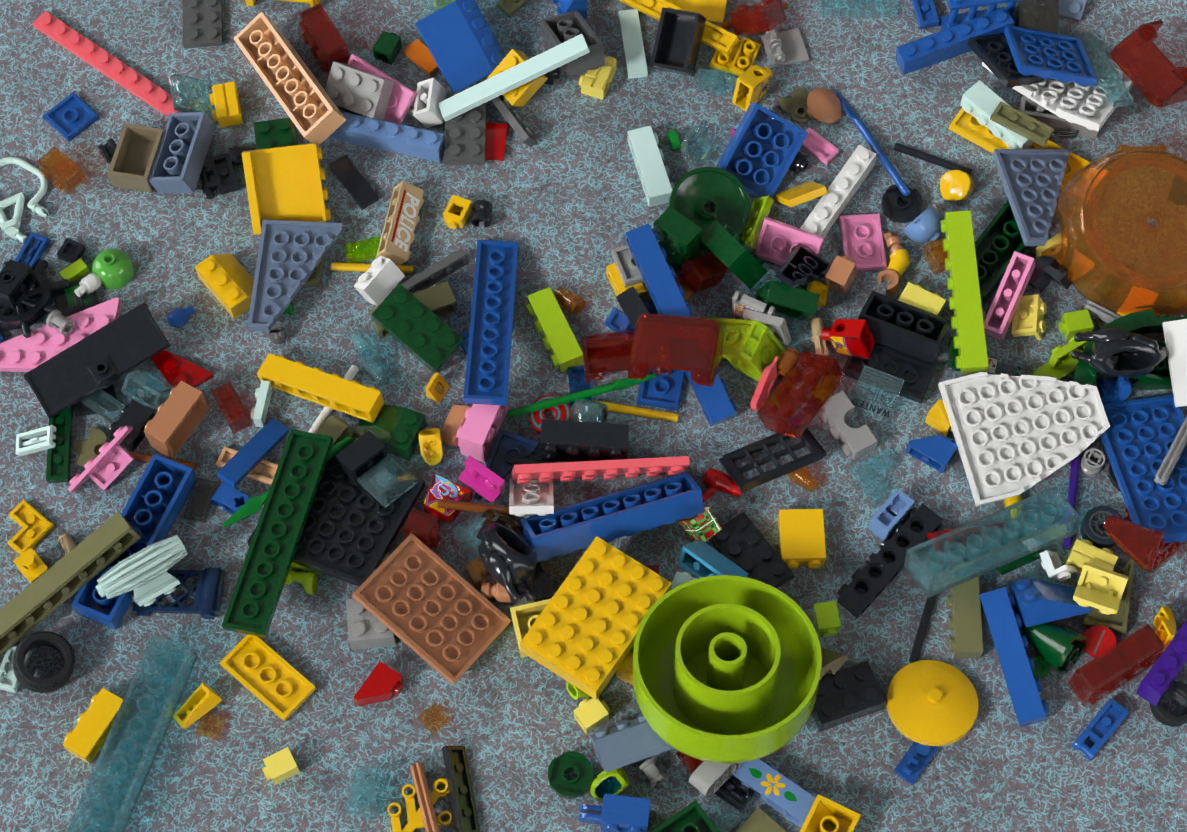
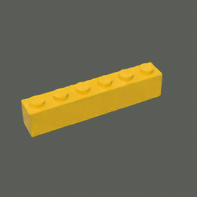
M268 353L257 372L260 382L261 380L270 381L272 388L371 423H374L385 403L380 390L375 387L363 386L355 380L348 381L337 374L325 373L317 367L311 368L305 366L302 362L287 360L282 355Z

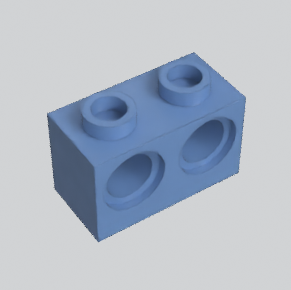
M897 488L872 516L868 530L883 541L887 537L889 538L897 525L907 518L913 509L915 501Z

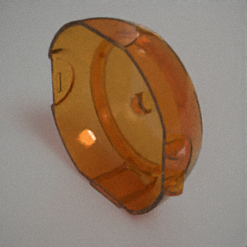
M1121 144L1113 153L1101 156L1079 170L1069 180L1059 195L1055 214H1059L1063 247V257L1060 261L1061 268L1069 274L1067 278L1086 299L1115 313L1154 310L1156 315L1180 314L1187 310V160L1167 152L1164 144L1145 147H1127L1126 144ZM1147 217L1156 218L1158 228L1151 227L1147 222Z

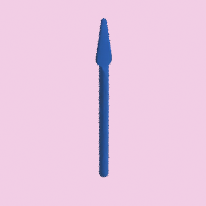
M837 91L836 95L840 99L848 117L854 122L873 152L877 154V158L904 196H908L910 190L866 128L860 116Z

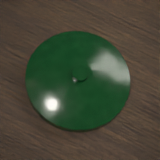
M700 167L686 173L673 187L668 201V207L671 206L702 228V234L717 220L721 225L726 223L734 231L731 235L736 233L740 236L750 216V201L742 183L728 171L717 167ZM701 242V248L709 249L703 242Z

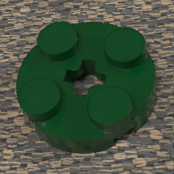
M567 751L562 753V755L557 758L555 757L551 761L548 768L550 787L557 795L563 798L574 799L584 796L594 780V770L591 763L579 752ZM570 770H574V774L577 775V777L573 778L572 780H568L567 777L564 776V774L569 773Z

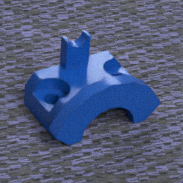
M1118 377L1113 381H1104L1102 379L1097 381V389L1102 403L1121 402L1129 397L1131 393L1129 378Z

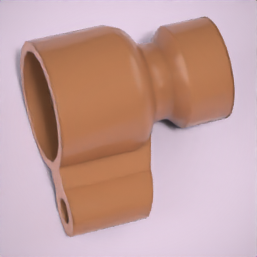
M482 582L481 594L486 599L491 600L495 598L501 603H512L508 592L500 583L497 582L493 585L491 582Z

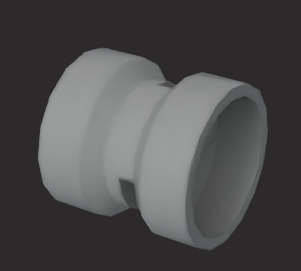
M1096 448L1087 450L1080 462L1081 471L1089 476L1097 475L1105 463L1104 453Z

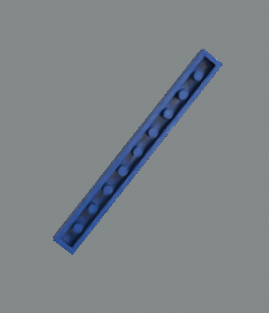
M648 223L626 232L625 241L710 427L734 418L737 408L733 399L728 398L726 393L728 388L723 379L720 380L718 376L719 368L716 361H712L709 356L711 351L708 343L702 341L700 336L702 331L698 322L694 323L692 319L693 311L690 304H686L683 296H685L683 288L680 284H676L674 279L676 277L675 271L666 262L667 254L665 249L660 247L657 242L659 240L655 228L651 229Z

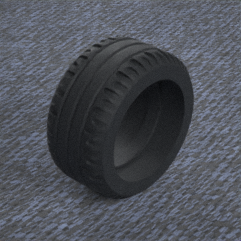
M39 631L28 635L18 644L14 653L13 671L17 680L22 686L33 692L49 693L58 690L66 684L72 675L75 664L73 648L63 636L54 632ZM49 646L61 654L64 665L57 675L50 678H38L30 674L25 668V655L35 647Z

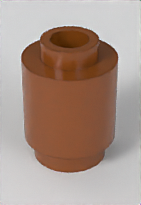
M787 348L786 351L782 352L777 361V377L779 379L790 380L793 378L801 363L802 355L800 352L793 348Z

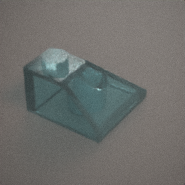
M391 454L357 479V482L385 508L419 482Z

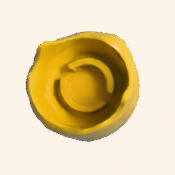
M950 170L940 179V192L945 200H967L974 191L972 177L961 170Z

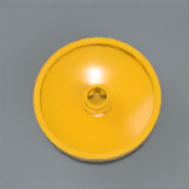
M921 660L904 666L892 678L886 695L887 712L894 726L907 738L927 746H945L959 741L971 730L978 714V697L971 681L960 670L941 661Z

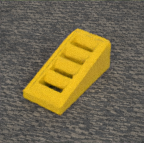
M202 682L173 717L183 729H186L217 706L223 699L213 688Z

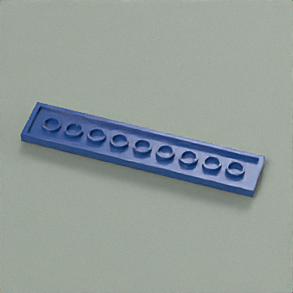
M477 241L463 403L507 406L519 242Z

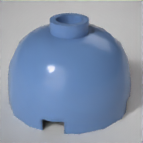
M932 204L902 231L912 241L917 243H924L928 240L933 242L941 235L939 231L941 230L943 216L939 209Z

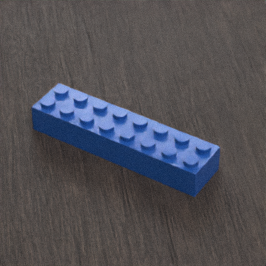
M157 454L153 455L121 513L131 523L141 538L80 588L71 604L78 615L117 630L132 602L131 596L134 595V590L111 599H107L106 596L101 598L95 588L98 585L97 579L120 561L150 544L166 539L197 481L193 468Z
M686 471L555 509L554 514L546 516L535 515L521 519L525 540L536 551L538 562L547 561L552 557L562 554L567 555L582 548L587 549L596 536L606 542H611L616 538L632 536L636 532L652 530L663 524H673L680 519L693 518L705 511L701 489Z

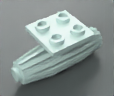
M177 535L150 544L117 563L97 579L98 585L95 588L101 598L106 596L107 599L134 590V595L131 596L132 600L139 606H149L156 601V597L163 593L168 595L176 590L175 586L180 584L179 580L166 571L188 553Z

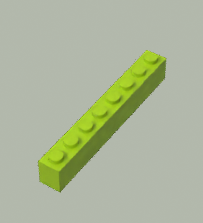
M971 210L945 212L944 220H941V232H945L946 239H943V251L947 252L948 258H945V270L950 273V277L947 278V288L952 291V297H949L950 310L954 309L951 325L952 329H956V336L953 337L954 349H958L959 355L955 359L956 368L960 369L961 376H967L979 372H987L989 367Z

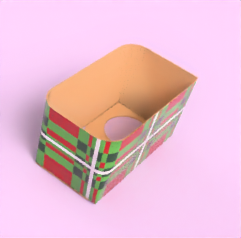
M704 507L705 512L698 514L696 517L678 520L691 540L706 541L722 529L710 507Z

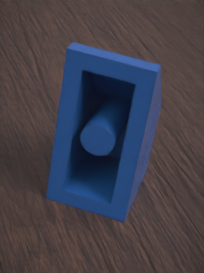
M936 435L910 440L905 452L944 473L956 454L958 446L952 439Z

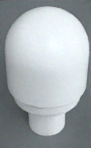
M95 273L84 277L79 283L80 286L74 290L75 294L80 297L84 293H93L101 286L100 277Z

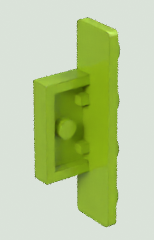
M1072 337L1068 344L1064 346L1059 345L1054 348L1049 362L1034 370L1032 375L1054 377L1056 380L1063 379L1075 371L1078 363L1077 359L1071 357L1072 351L1078 349L1083 352L1089 341L1076 342L1074 337Z

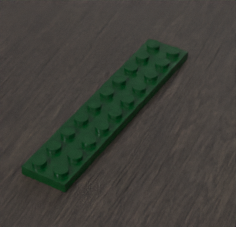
M291 429L222 623L224 630L267 637L334 441L332 436Z

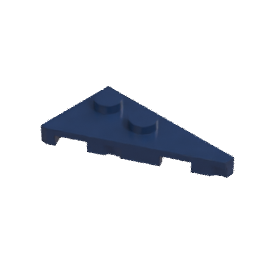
M500 429L486 467L504 479L512 472L514 467L512 465V457L527 458L538 448L539 442ZM475 492L474 499L480 500L483 498Z

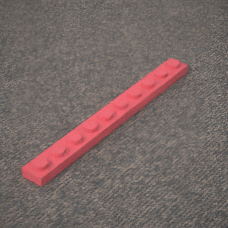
M45 11L32 23L36 29L168 118L170 113L191 112L189 106L49 12Z

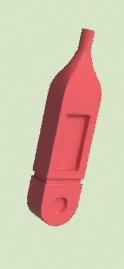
M777 356L764 369L750 403L752 410L760 412L765 407L766 400H768L777 378V361L779 358Z

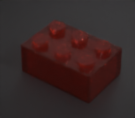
M321 4L299 13L301 21L298 23L303 32L301 34L302 39L306 45L310 44V51L315 59L319 58L321 70L324 73L330 74L333 61L347 64L350 59L347 45Z

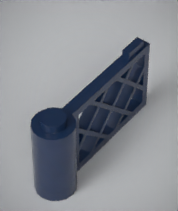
M213 567L205 568L204 570H167L166 572L175 576L180 582L175 587L178 588L182 584L187 591L178 599L170 593L175 601L168 607H162L159 603L168 596L163 593L156 598L154 603L146 607L139 606L134 602L132 609L133 612H137V616L150 617L151 613L200 614L204 619H214L215 616L220 615L226 572ZM191 576L198 577L197 583L190 589L184 583ZM192 595L194 598L193 607H183L181 602Z

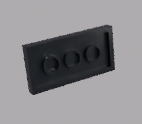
M1004 33L969 38L967 45L1006 88L1031 85L1042 81L1040 76H1025L1018 72Z
M875 342L869 360L848 356L842 374L859 381L861 379V382H868V384L875 387L878 385V388L881 387V389L894 394L898 393L899 396L922 404L937 365Z
M744 512L721 525L722 529L709 538L719 553L749 573L748 578L764 582L776 589L794 578V573Z

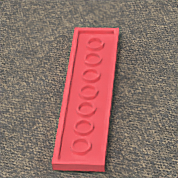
M689 456L520 464L514 465L511 477L512 481H517V484H529L530 480H539V483H550L552 479H560L561 482L574 481L573 478H582V481L595 480V477L613 480L617 476L633 479L638 478V475L644 474L648 478L659 477V473H668V476H673L684 472L690 465Z

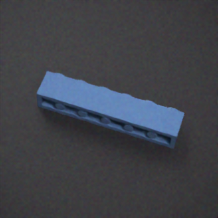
M344 112L341 113L346 121L328 137L333 140L436 162L441 161L445 147L443 133Z

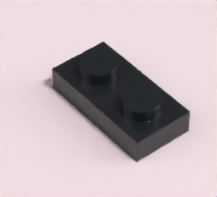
M730 776L714 794L741 811L753 797L754 791Z

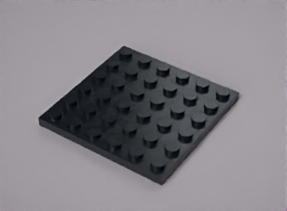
M334 455L326 462L292 562L360 587L382 563L426 486L425 480L379 465L358 482L354 483L338 468L336 455ZM256 528L247 541L248 546L251 544Z

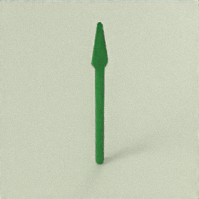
M649 374L619 379L613 383L510 409L507 415L513 418L611 391H620L656 378L657 375Z
M347 436L332 446L328 459L352 444L353 438ZM269 490L259 497L250 498L223 523V527L226 528L259 512L266 501Z

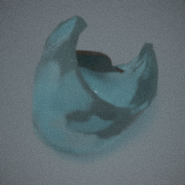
M576 399L570 411L571 421L605 423L608 416V406L594 400Z

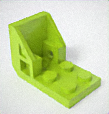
M706 317L701 326L702 334L700 336L702 341H706L709 345L710 357L726 358L736 370L758 382L764 369L774 361L775 356L780 358L782 352L786 351L769 327L757 320Z

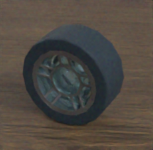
M1106 506L1093 507L1086 513L1081 522L1080 532L1082 538L1091 541L1093 546L1100 549H1110L1118 544L1124 533L1125 524L1122 516L1116 510ZM1099 525H1100V527H1103V528L1106 527V530H1105V531L1100 530V529H1099Z

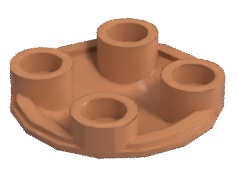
M815 88L808 94L806 113L810 118H815L827 125H832L840 119L842 104L835 93L826 88Z

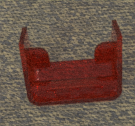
M1162 20L1140 25L1118 43L1110 53L1113 61L1148 101L1156 107H1165L1187 100V67L1175 68L1152 42L1157 37L1156 32L1164 23Z
M646 329L639 333L636 331H626L582 337L586 383H590V380L603 379L607 372L649 368L654 374H664L667 371V376L672 375L669 340L666 329Z

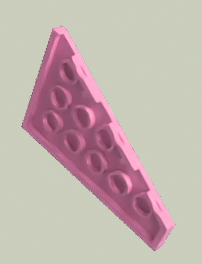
M113 298L66 317L75 321L74 329L67 336L60 334L56 328L45 325L32 330L30 338H25L22 334L0 343V371H31L119 318L122 304L121 299Z

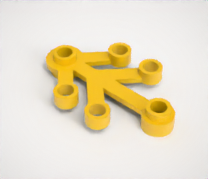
M439 778L435 780L432 785L433 791L431 792L433 806L439 798H445L449 795L447 779ZM406 784L402 788V795L406 802L408 823L402 830L399 817L402 813L401 806L395 802L389 804L387 812L391 817L392 832H414L415 829L425 828L421 809L419 808L416 812L415 787L411 784ZM439 784L446 785L444 790H438L437 786ZM407 789H412L413 793L411 795H406L405 791ZM393 807L399 809L396 814L390 812ZM442 811L436 816L438 825L444 827L451 825L453 821L452 815L448 811ZM444 815L450 817L448 822H442L441 818Z

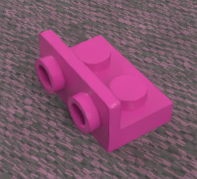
M469 455L464 462L465 469L458 477L459 481L490 503H494L505 489V480Z

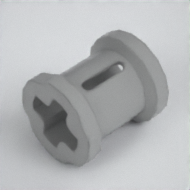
M53 310L46 320L47 326L56 328L64 336L69 335L75 327V321L63 316L59 310Z
M652 757L639 766L640 771H644L649 779L651 788L668 778V775L663 773L658 765L657 757Z

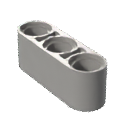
M704 761L692 773L689 783L703 795L710 797L743 763L723 764Z

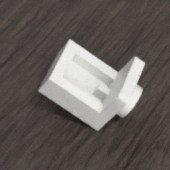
M1046 550L1040 553L1042 568L1049 578L1064 581L1077 571L1075 566L1067 564L1062 566L1057 552Z

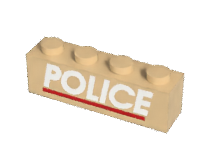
M405 181L400 182L393 188L376 258L383 256L391 259L395 265H401L409 260L411 251H409L410 246L415 239L414 229L420 219L418 213L424 203L422 198L424 190Z

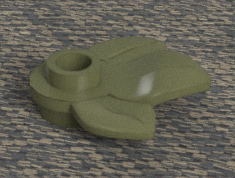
M798 88L793 92L792 98H780L781 109L789 114L796 123H805L810 119L806 113L808 108V92L803 88Z
M92 427L89 431V439L73 442L76 453L80 455L76 460L77 465L84 467L91 458L95 459L99 455V449L107 442V436L103 431Z

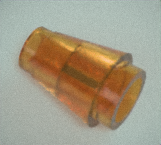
M559 287L556 290L555 297L569 313L578 314L583 310L585 301L582 296L564 287Z
M806 466L787 474L791 478V482L811 493L820 484Z

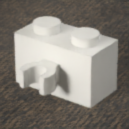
M435 78L417 83V95L411 105L414 108L410 109L408 113L417 118L427 128L443 123L444 119L438 103L446 100L447 90Z
M379 256L372 262L371 267L358 278V282L354 287L369 303L377 306L385 300L405 275L391 259Z

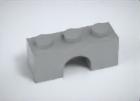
M841 391L821 402L819 415L823 422H828L831 426L830 431L835 439L839 438L843 444L842 449L845 455L851 456L854 461L875 450L878 441L866 424L860 428H851L845 423L844 420L853 416L854 406L845 392Z

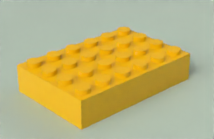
M596 536L520 641L521 652L597 700L634 647L636 633L645 614L659 598L672 590V582Z

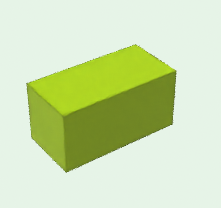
M81 258L59 272L61 278L69 280L70 283L78 281L90 273L87 265Z

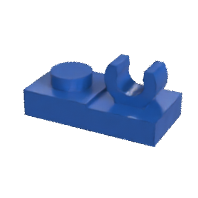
M914 742L893 772L913 786L937 752L938 747Z

